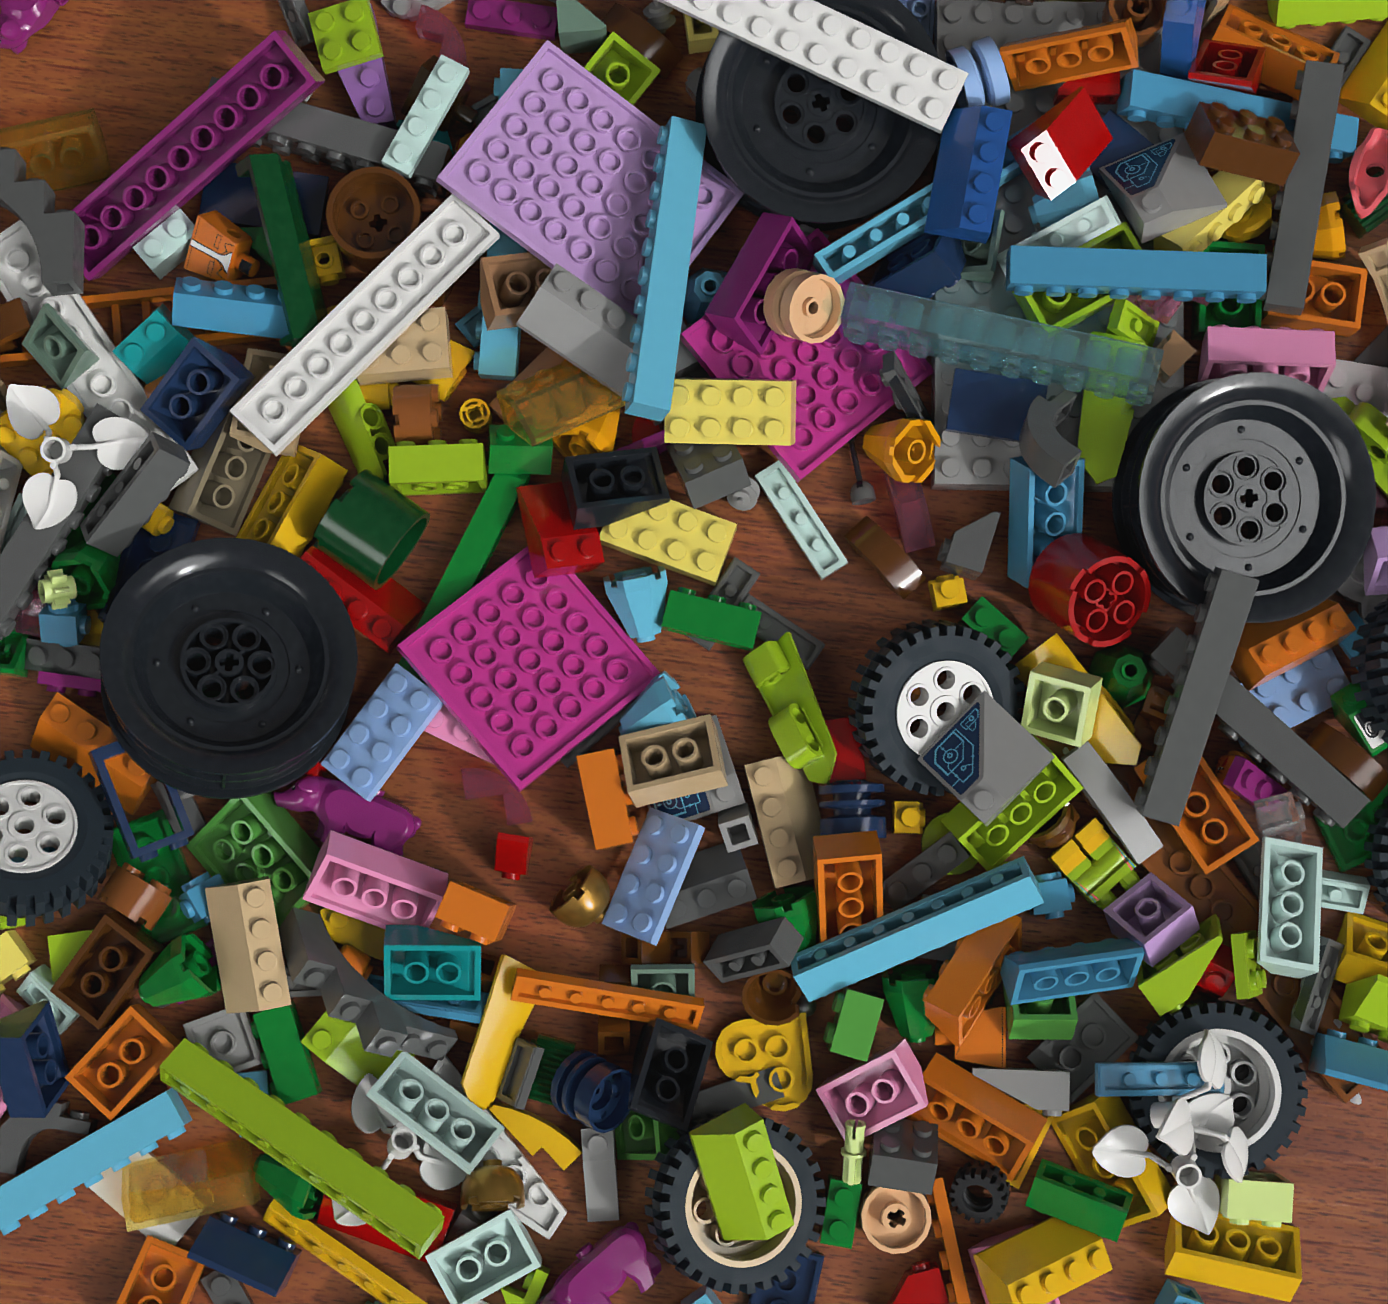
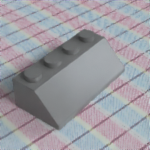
M556 263L517 321L516 326L621 397L625 383L629 382L630 372L626 371V362L629 353H633L634 343L630 342V333L633 324H637V318Z

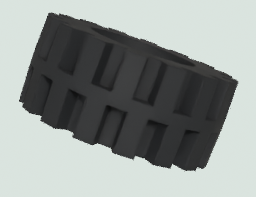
M980 1160L974 1161L973 1165L970 1162L965 1163L963 1168L960 1167L952 1182L950 1190L951 1204L953 1207L957 1206L956 1212L959 1215L964 1213V1219L968 1221L974 1218L975 1223H980L982 1219H984L985 1223H989L992 1218L994 1220L998 1219L1000 1214H1003L1010 1195V1182H1006L1007 1176L1005 1173H999V1167H990V1162L985 1161L984 1165L980 1163ZM971 1185L982 1186L991 1193L992 1197L983 1199L976 1197L970 1192L968 1187Z

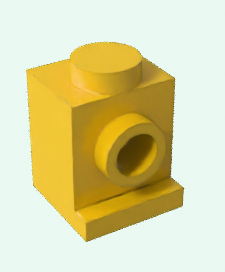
M333 236L309 240L321 286L335 285L339 283V279L346 278L341 250ZM329 257L327 264L322 265L319 263L320 259Z
M949 574L936 577V580L928 581L933 612L962 607L968 602L963 578Z
M917 801L891 802V834H923V827H925V808H923V803Z

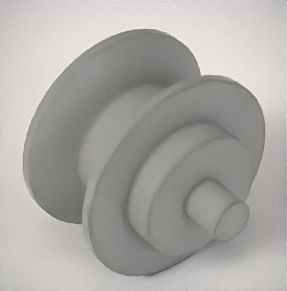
M653 0L643 10L644 16L649 18L647 22L662 34L676 22L675 16L669 14L673 8L657 0Z
M750 477V486L727 495L729 504L737 510H750L757 503L760 487Z

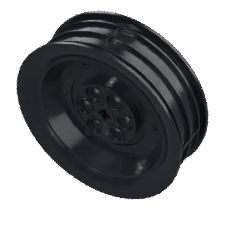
M814 0L939 59L935 47L921 23L899 0ZM723 31L719 32L704 62L696 91L695 119L696 122L705 124L706 129L704 157L707 163L730 179L744 194L738 204L759 218L763 212L791 216L799 227L800 224H805L814 229L819 228L820 231L841 229L857 224L878 213L900 197L920 177L936 150L941 134L855 93L853 101H846L840 93L842 87L829 81H822L816 75ZM791 78L798 79L802 84V91L798 93L791 91L788 88L787 80ZM816 99L819 103H825V107L822 109L823 112H821L820 108H813L812 105ZM786 109L795 111L798 121L794 124L786 122L783 118V111ZM837 118L848 120L850 123V130L848 132H842L837 128ZM809 129H816L821 133L822 140L820 143L815 144L808 139L807 131Z
M1250 372L1204 380L1178 389L1163 398L1141 418L1125 443L1117 475L1113 479L1112 513L1119 544L1124 555L1130 557L1141 568L1145 569L1150 581L1151 592L1172 607L1194 616L1199 603H1204L1207 591H1204V584L1208 574L1214 572L1215 566L1247 575L1259 580L1246 620L1247 623H1267L1297 616L1319 605L1335 593L1354 571L1364 554L1370 539L1376 510V484L1371 458L1363 438L1349 416L1336 402L1312 385L1296 378L1268 372ZM1239 460H1242L1245 464V471L1242 475L1237 468ZM1267 474H1269L1272 479V484L1269 489L1265 486L1264 478ZM1215 477L1220 481L1218 492H1215L1212 488V481ZM1245 495V502H1241L1240 496ZM1269 505L1273 509L1271 520L1266 516V509ZM1217 508L1222 514L1219 524L1214 520V512ZM1243 523H1246L1248 526V534L1245 538L1241 534Z
M242 538L203 539L175 547L155 557L131 576L117 594L107 613L100 641L101 696L107 721L115 738L129 757L152 777L174 789L196 796L216 799H240L272 792L297 780L312 769L325 756L338 737L346 719L357 673L358 655L354 628L346 607L329 582L311 565L284 549L268 543ZM214 637L218 638L221 643L214 646L208 644L205 640ZM249 639L254 644L250 647H243L238 641ZM193 662L201 663L204 666V668L198 671L191 670L188 667V665ZM225 665H232V671H226ZM257 665H263L269 671L260 674L254 671L253 668ZM207 689H215L219 692V695L210 698L205 696L203 692ZM246 690L252 696L248 699H241L236 693Z

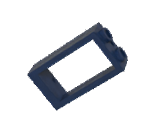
M116 741L88 753L130 860L139 857L142 863L159 856L157 849L169 845L172 851L189 844L187 837L195 834L178 791L163 783L182 831L138 848L104 763L105 760L126 752L119 742Z

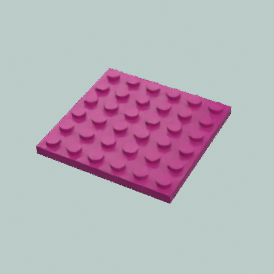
M819 228L806 237L816 253L831 244ZM812 265L809 271L818 273ZM856 274L839 284L845 298L844 315L835 333L823 342L811 344L774 332L762 355H756L720 333L707 315H704L680 334L682 343L711 378L796 380L795 444L791 446H767L797 483L895 404L891 387H886L880 376V369L883 368L884 354L895 351L914 387L933 373L932 366L891 316L887 317L866 293L867 287Z
M528 546L397 645V650L518 793L635 700L651 680L660 674L575 573L534 578Z

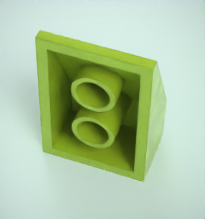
M1216 913L1199 924L1200 930L1155 966L1151 967L1142 960L1137 974L1138 987L1160 1017L1167 1012L1174 1013L1184 1006L1185 1001L1188 1000L1221 945L1223 936L1220 920Z
M327 1011L301 1040V1043L322 1061L357 1086L368 1073L379 1079L402 1052L397 1050L392 1057L364 1051L356 1023L328 1017Z

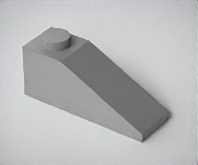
M972 1066V1074L1036 1110H1042L1043 1116H1062V1111H1069V1070Z
M583 1125L581 1128L587 1220L588 1222L619 1220L615 1129L601 1133Z

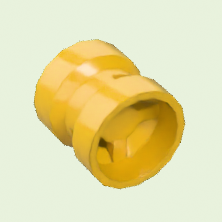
M473 398L465 401L460 408V419L467 431L473 434H483L489 430V425H492L493 418L486 402Z

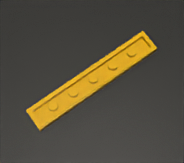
M275 1199L268 1206L263 1216L265 1222L383 1304H428L307 1219L302 1220L292 1216Z

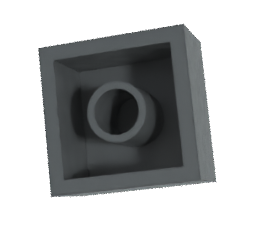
M672 443L666 446L675 473L694 509L751 485L743 458L735 444Z
M901 1119L872 1133L869 1149L868 1185L932 1195L938 1165V1124Z

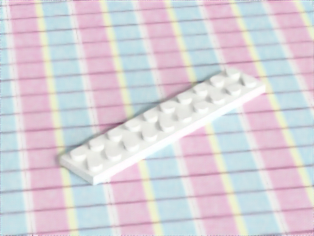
M657 0L940 134L969 74L814 0Z
M451 194L229 410L231 414L277 457L500 238L499 233L475 210Z
M19 220L1 232L0 291L9 302L20 297L26 301L33 320L36 319L43 304L49 303L65 318L100 358L67 387L68 391L77 396L84 406L83 413L88 418L98 403L121 418L129 419L139 424L149 435L153 431L175 442L140 410L147 400L142 384L135 374L112 352L116 346L81 295L52 296L42 284L38 251L27 226ZM187 451L185 452L191 464L185 476L179 478L172 489L186 481L199 470Z

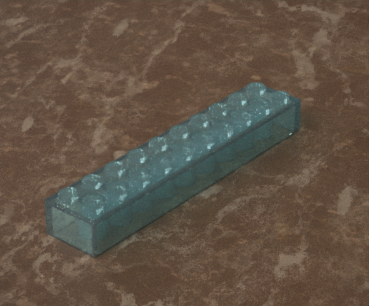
M854 282L849 284L841 314L844 337H847L850 342L865 345L866 342L878 344L879 348L886 351L902 349L909 351L910 355L918 358H926L929 355L938 357L941 362L950 365H957L958 362L970 364V367L977 371L986 372L992 369L1001 371L1003 376L1009 378L1029 377L1037 384L1050 385V383L1063 385L1064 389L1072 392H1081L1082 389L1094 392V395L1104 399H1112L1113 396L1124 398L1127 403L1136 406H1143L1145 403L1151 404L1164 350Z

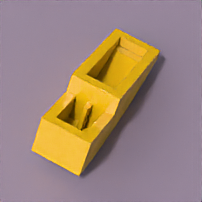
M495 1102L489 1108L532 1156L539 1149L543 1148L565 1170L582 1154V1147L571 1136L553 1123L532 1112L516 1109L508 1104Z

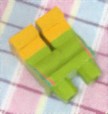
M1096 817L1090 819L1073 834L1067 843L1057 848L1047 857L1048 861L1059 872L1061 871V874L1067 878L1069 883H1072L1073 887L1089 904H1096L1101 910H1104L1117 899L1110 891L1117 883L1125 891H1128L1140 881L1139 876L1133 870L1136 865L1113 841Z

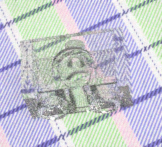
M1292 792L1253 801L1256 824L1261 841L1266 836L1302 844L1301 832L1306 831L1305 814L1301 801L1294 802Z

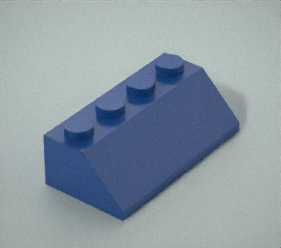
M984 105L951 110L942 131L924 233L983 244L987 243L991 234L1013 111Z

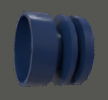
M841 780L818 787L819 795H833V801L819 802V807L832 809L834 816L820 819V836L877 830L878 838H887L886 817L871 815V808L885 805V800H871L870 793L885 792L884 784H877L867 780Z
M580 1050L573 1052L564 1059L554 1075L550 1092L552 1104L559 1112L568 1115L572 1119L579 1120L581 1124L601 1133L613 1131L622 1124L631 1111L627 1108L632 1074L630 1071L614 1063L607 1062L606 1059L590 1051Z

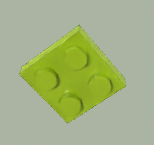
M348 0L308 13L322 71L326 75L384 57L369 0Z
M1257 930L1231 934L1237 999H1251L1263 994L1262 988H1266L1267 985L1266 972L1264 969H1260V964L1257 963Z

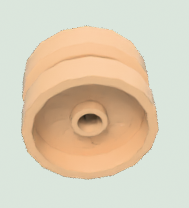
M799 268L785 269L777 274L768 285L763 299V313L766 322L775 333L811 344L823 342L835 333L841 324L845 309V298L841 286L834 278Z
M869 1186L862 1194L858 1208L859 1222L868 1240L879 1250L891 1254L907 1253L917 1248L927 1237L932 1223L931 1209L923 1194ZM899 1210V1216L896 1219L889 1217L888 1213L890 1211L896 1213Z

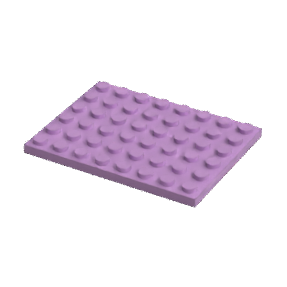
M547 40L437 176L436 182L548 267L553 269L556 263L637 318L638 314L634 313V304L637 295L641 294L642 285L638 284V275L641 267L645 265L646 257L642 256L641 252L644 240L649 236V228L645 227L648 211L653 206V200L649 199V193L652 183L656 181L657 173L653 172V165L657 153H660L661 145L657 144V136L661 126ZM704 159L689 266L744 195L730 179Z

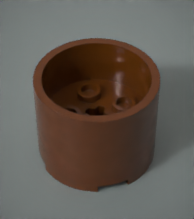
M365 167L347 174L332 190L326 208L328 228L343 256L352 266L367 275L426 220L417 194L411 184L400 174L383 167ZM378 223L384 224L382 227L383 231L381 232L376 230L378 229Z

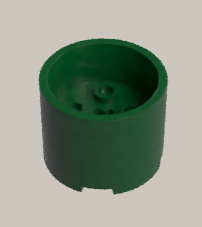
M366 469L351 480L350 485L353 488L347 489L339 500L335 499L316 529L314 537L319 539V541H316L313 546L374 590H377L390 580L409 557L429 523L430 513Z

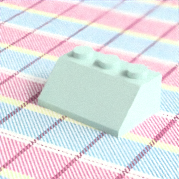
M511 1208L425 1255L450 1304H474L539 1268L542 1263V1257L529 1232Z

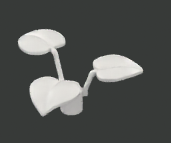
M10 384L8 386L6 407L12 427L19 435L31 440L40 437L45 430L46 436H44V441L40 446V453L46 461L51 462L50 468L54 472V477L48 473L35 474L24 485L22 493L23 503L34 529L40 530L57 525L66 519L76 506V486L69 480H60L61 473L58 468V464L65 463L71 458L72 451L97 449V457L102 465L113 470H123L149 436L147 431L134 421L121 417H109L99 421L93 427L92 433L96 443L70 444L66 439L52 437V430L49 425L56 423L59 419L60 403L51 391L39 386Z
M1204 1029L1205 1035L1201 1040L1197 1056V1066L1199 1074L1205 1082L1204 1085L1183 1095L1173 1096L1172 1102H1154L1150 1108V1119L1154 1128H1160L1156 1138L1167 1144L1178 1155H1187L1193 1145L1194 1132L1221 1139L1224 1142L1221 1151L1223 1165L1235 1182L1242 1183L1248 1163V1143L1243 1131L1239 1127H1231L1227 1135L1191 1124L1192 1118L1187 1099L1205 1093L1211 1087L1220 1089L1226 1077L1227 1064L1223 1047L1210 1030Z
M366 1074L353 1095L351 1115L355 1125L364 1133L371 1134L381 1128L383 1133L391 1134L387 1142L389 1155L380 1168L386 1170L393 1159H405L413 1152L418 1160L423 1161L420 1165L419 1173L422 1180L429 1187L436 1190H448L464 1181L468 1173L429 1143H424L423 1154H421L419 1151L420 1146L416 1144V1134L408 1127L387 1128L396 1125L399 1120L366 1096L368 1091L378 1081L372 1074ZM331 1199L334 1220L338 1224L344 1226L366 1224L362 1219Z
M1206 1093L1188 1102L1192 1118L1191 1124L1193 1126L1222 1132L1227 1135L1229 1129L1234 1127L1233 1098L1229 1094ZM1125 1124L1112 1128L1093 1146L1092 1154L1096 1161L1105 1170L1116 1176L1130 1178L1142 1174L1146 1167L1145 1158L1151 1159L1165 1168L1167 1172H1171L1178 1184L1168 1194L1167 1205L1169 1212L1181 1224L1197 1229L1206 1235L1211 1233L1219 1213L1220 1194L1215 1182L1211 1178L1203 1177L1200 1168L1195 1162L1198 1158L1195 1143L1198 1139L1204 1146L1213 1147L1224 1143L1221 1139L1194 1132L1193 1145L1189 1155H1179L1171 1163H1167L1153 1153L1146 1151L1148 1148L1147 1136L1134 1125Z

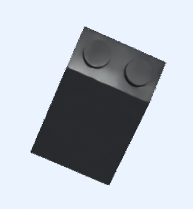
M656 447L565 456L561 481L574 530L606 526L670 501Z
M659 1018L643 1025L634 1053L627 1109L687 1132L714 1041Z

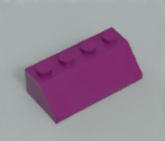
M766 212L762 213L705 311L707 317L720 333L756 355H762L774 334V331L768 326L763 313V299L768 285L777 274L785 269L799 268L809 271L813 265L816 251L793 217Z

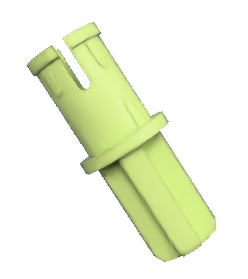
M850 1119L845 1122V1145L841 1148V1154L844 1156L842 1180L848 1185H854L861 1182L863 1157L867 1153L866 1149H864L866 1123L858 1120L855 1132V1119Z

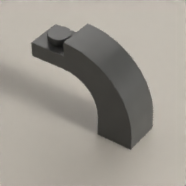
M1068 388L1057 396L1052 395L1048 400L1038 395L1029 407L1019 435V447L1024 460L1035 474L1054 488L1073 474L1082 452L1064 439L1055 428L1068 418L1077 396Z
M57 1100L45 1118H9L0 1127V1172L13 1175L23 1172L30 1144L41 1131L57 1129L89 1135L96 1131L98 1119L90 1118V1112L82 1110H71L70 1114H68L70 1101Z

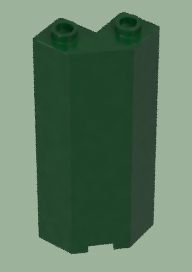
M277 153L251 154L237 163L235 167L238 177L251 178L289 334L280 339L279 342L281 347L292 346L293 349L327 316V311L291 163L288 160L282 161L281 156Z

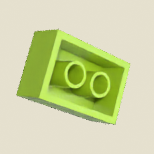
M476 439L459 440V444H447L444 440L428 441V445H415L413 441H400L396 443V446H388L389 484L405 496L485 493L489 486L487 452L483 443H478Z

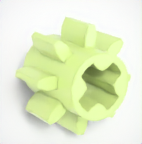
M63 569L49 570L47 575H44V579L38 581L40 600L42 603L51 604L52 610L68 608V604H71L70 599H75L77 596V588L73 576L64 575Z

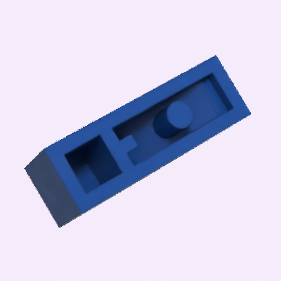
M1166 0L1162 30L1160 75L1190 81L1188 79V72L1197 55L1206 0Z

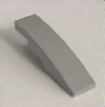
M1089 741L1080 748L1075 747L1061 758L1070 773L1082 785V792L1092 807L1098 810L1111 832L1119 838L1135 863L1139 865L1163 847V844L1145 817L1137 811V806Z

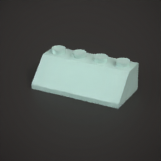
M1265 836L1262 838L1257 963L1271 974L1301 979L1319 972L1323 848Z
M402 1051L366 1094V1096L469 1175L505 1129L499 1122L407 1052Z

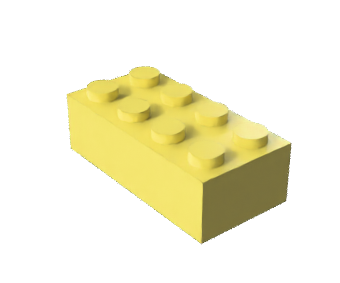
M674 378L671 409L665 416L664 443L784 446L795 444L796 380Z
M670 499L668 503L603 526L599 536L603 546L658 566H664L668 570L715 587L737 530V524Z

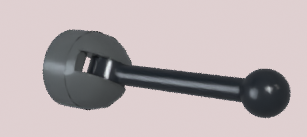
M854 436L847 442L849 443L857 481L850 490L852 505H864L874 502L876 495L873 486L862 479L855 447L856 436Z

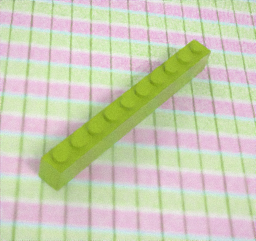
M184 1038L159 1066L160 1080L416 1258L420 1259L443 1229L445 1216L442 1215L441 1210L431 1202L424 1203L416 1197L410 1187L405 1184L398 1185L392 1181L385 1170L378 1166L372 1167L363 1161L362 1156L352 1148L346 1149L341 1146L330 1132L326 1130L320 1131L312 1126L310 1120L302 1113H293L285 1107L284 1102L275 1095L269 1096L261 1091L254 1080L249 1077L242 1078L234 1072L233 1067L224 1060L218 1061L210 1056L208 1050L200 1043L194 1042L193 1044Z

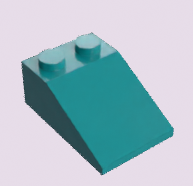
M162 304L112 352L137 377L146 384H149L168 372L184 348L195 336L186 327L172 326V312Z
M386 925L384 937V995L391 1000L481 1001V943L419 925Z

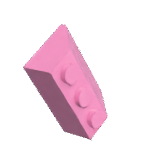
M906 1039L869 1056L867 1062L860 1061L830 1076L816 1089L844 1141L845 1122L847 1120L855 1119V1132L858 1120L864 1121L866 1123L864 1137L928 1106L921 1065Z

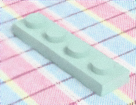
M441 54L381 160L384 166L409 179L412 177L470 73L469 68Z
M1106 195L1016 245L1077 248L1120 225L1121 221ZM1009 248L999 253L997 256V261L999 262L1005 276L1006 253L1009 250Z
M779 460L755 475L754 478L821 580L848 564L847 559L811 504Z

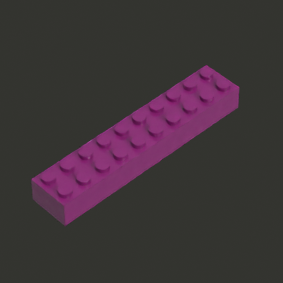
M274 30L72 210L75 211L85 224L84 277L88 281L101 278L133 250V246L186 204L325 82V79L285 30Z

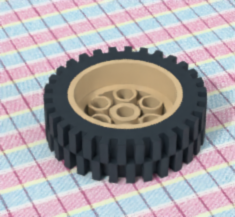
M712 1112L707 1114L708 1119L697 1117L691 1120L693 1127H688L687 1132L677 1130L676 1132L680 1135V1138L677 1140L669 1137L664 1143L670 1149L668 1153L658 1152L654 1160L661 1163L659 1171L650 1169L648 1178L655 1180L654 1188H645V1196L652 1199L651 1205H644L645 1214L653 1217L654 1220L647 1223L649 1232L658 1236L657 1239L653 1240L657 1249L665 1252L663 1255L664 1259L676 1266L674 1269L679 1273L719 1292L723 1290L729 1294L739 1295L740 1290L746 1294L756 1293L755 1286L762 1290L772 1288L771 1279L779 1283L788 1279L784 1272L785 1269L796 1272L801 1267V1264L796 1260L798 1255L807 1259L810 1256L812 1250L805 1245L808 1239L814 1242L818 1241L820 1234L812 1231L814 1223L823 1225L825 1218L824 1215L816 1213L817 1206L826 1207V1197L816 1193V1190L825 1188L824 1180L813 1175L821 1170L818 1162L808 1159L813 1153L808 1146L799 1144L802 1139L797 1134L788 1132L790 1128L760 1116L764 1120L794 1226L768 1240L719 1239V1229L688 1133L722 1115L718 1112ZM702 1201H705L706 1211L702 1216L698 1217L697 1207Z

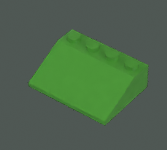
M271 792L254 797L230 799L186 845L212 877L220 874L225 884L268 876L270 878L278 928L293 907L304 909L310 903L303 900V894L320 848L285 808L277 806L275 797Z

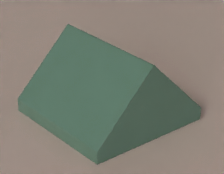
M556 0L561 50L565 54L597 52L608 38L606 24L577 0Z
M1001 209L995 210L991 234L986 244L960 239L966 259L961 272V279L990 283L996 269L1005 211Z
M49 303L43 304L22 342V345L62 390L67 388L100 359L65 318Z
M631 964V986L695 997V964Z

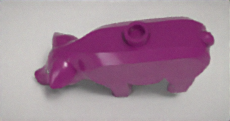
M0 0V48L11 49L17 55L21 53L27 46L30 36L45 27L60 5L64 6L69 0Z
M308 775L299 779L288 790L274 792L277 806L297 812L313 811L319 818V824L314 836L320 838L322 842H325L330 830L343 835L345 832H348L356 837L372 838V846L403 857L405 842L409 838L414 837L422 823L421 819L414 816L408 807L384 797V790L380 789L371 802H369L339 779Z
M629 1222L625 1226L613 1228L594 1245L588 1242L581 1247L575 1254L578 1259L560 1274L553 1287L539 1304H612L609 1297L619 1290L627 1276L638 1285L641 1293L655 1283L654 1278L662 1270L661 1263L655 1255L646 1251L644 1237L639 1231L638 1225L635 1222Z

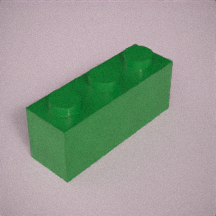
M678 587L677 591L670 590L661 625L662 630L753 651L762 612L756 611L757 606L745 602H739L738 606L726 604V598L711 594L708 595L707 599L695 596L696 591L684 587Z
M292 1001L289 1006L253 1014L254 1021L251 1022V1029L255 1039H260L264 1050L260 1053L262 1064L265 1070L270 1069L273 1082L270 1083L272 1095L277 1096L287 1105L322 1092L311 1052L301 1043L305 1034L295 1002Z
M1042 1158L1025 1206L1065 1221L1070 1225L1095 1233L1102 1238L1117 1242L1134 1194Z

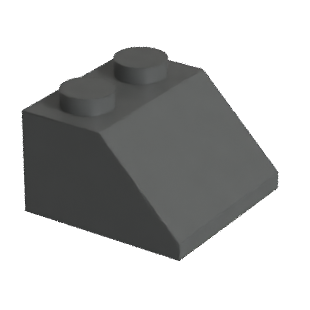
M994 511L955 531L950 539L945 538L937 556V560L941 561L939 570L975 581L983 572L1001 513Z

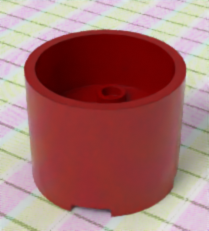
M1072 533L1054 540L1040 553L1030 573L1029 596L1035 610L1042 617L1082 642L1094 647H1108L1129 637L1132 634L1130 629L1136 624L1142 612L1147 613L1151 597V586L1145 569L1141 568L1133 559L1092 536Z

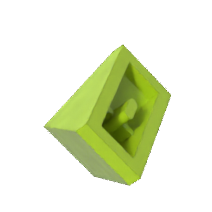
M94 929L47 936L52 981L56 983Z

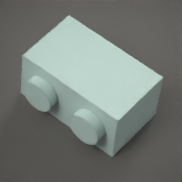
M179 208L132 248L161 280L186 259L195 225Z

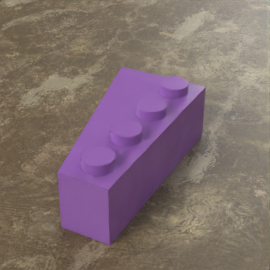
M371 5V9H372V12H373V16H374V20H375V24H376L378 36H379V39H380L376 16H375L374 10H373L372 5ZM384 57L337 71L361 120L397 130V121Z

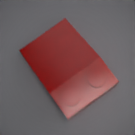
M1204 39L1188 72V79L1191 82L1247 94H1256L1261 81L1266 48Z
M1081 86L1009 140L1007 146L1034 192L1051 201L1081 177L1112 141L1113 137L1087 91Z
M562 482L519 486L516 488L534 578L590 572L605 562L597 527L573 529Z

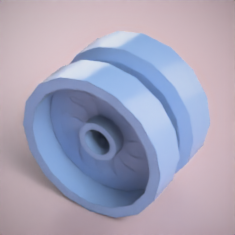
M990 36L973 41L970 52L964 46H958L946 51V63L969 73L957 97L960 108L985 105V100L991 107H998L1009 103L1011 97L1007 73L1000 52Z

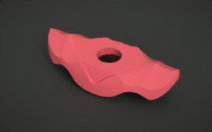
M1379 127L1372 128L1363 143L1357 147L1349 169L1351 196L1356 214L1361 219L1371 214L1388 193V130ZM1371 167H1380L1385 171L1379 177H1371L1366 173Z

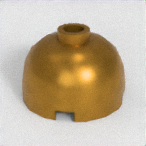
M586 865L571 876L569 880L572 883L564 892L562 889L558 891L549 907V911L555 918L565 925L575 928L586 927L592 922L600 923L604 919L607 911L606 906L610 901V888L607 880L596 868Z
M484 1160L482 1167L475 1168L470 1175L467 1174L464 1178L460 1194L461 1209L466 1210L468 1204H471L472 1211L499 1212L508 1210V1204L516 1203V1209L525 1206L523 1182L513 1168L502 1166V1160Z

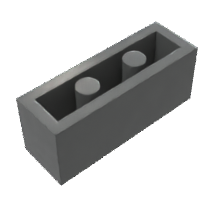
M784 916L718 934L703 962L722 983L789 967L804 938Z

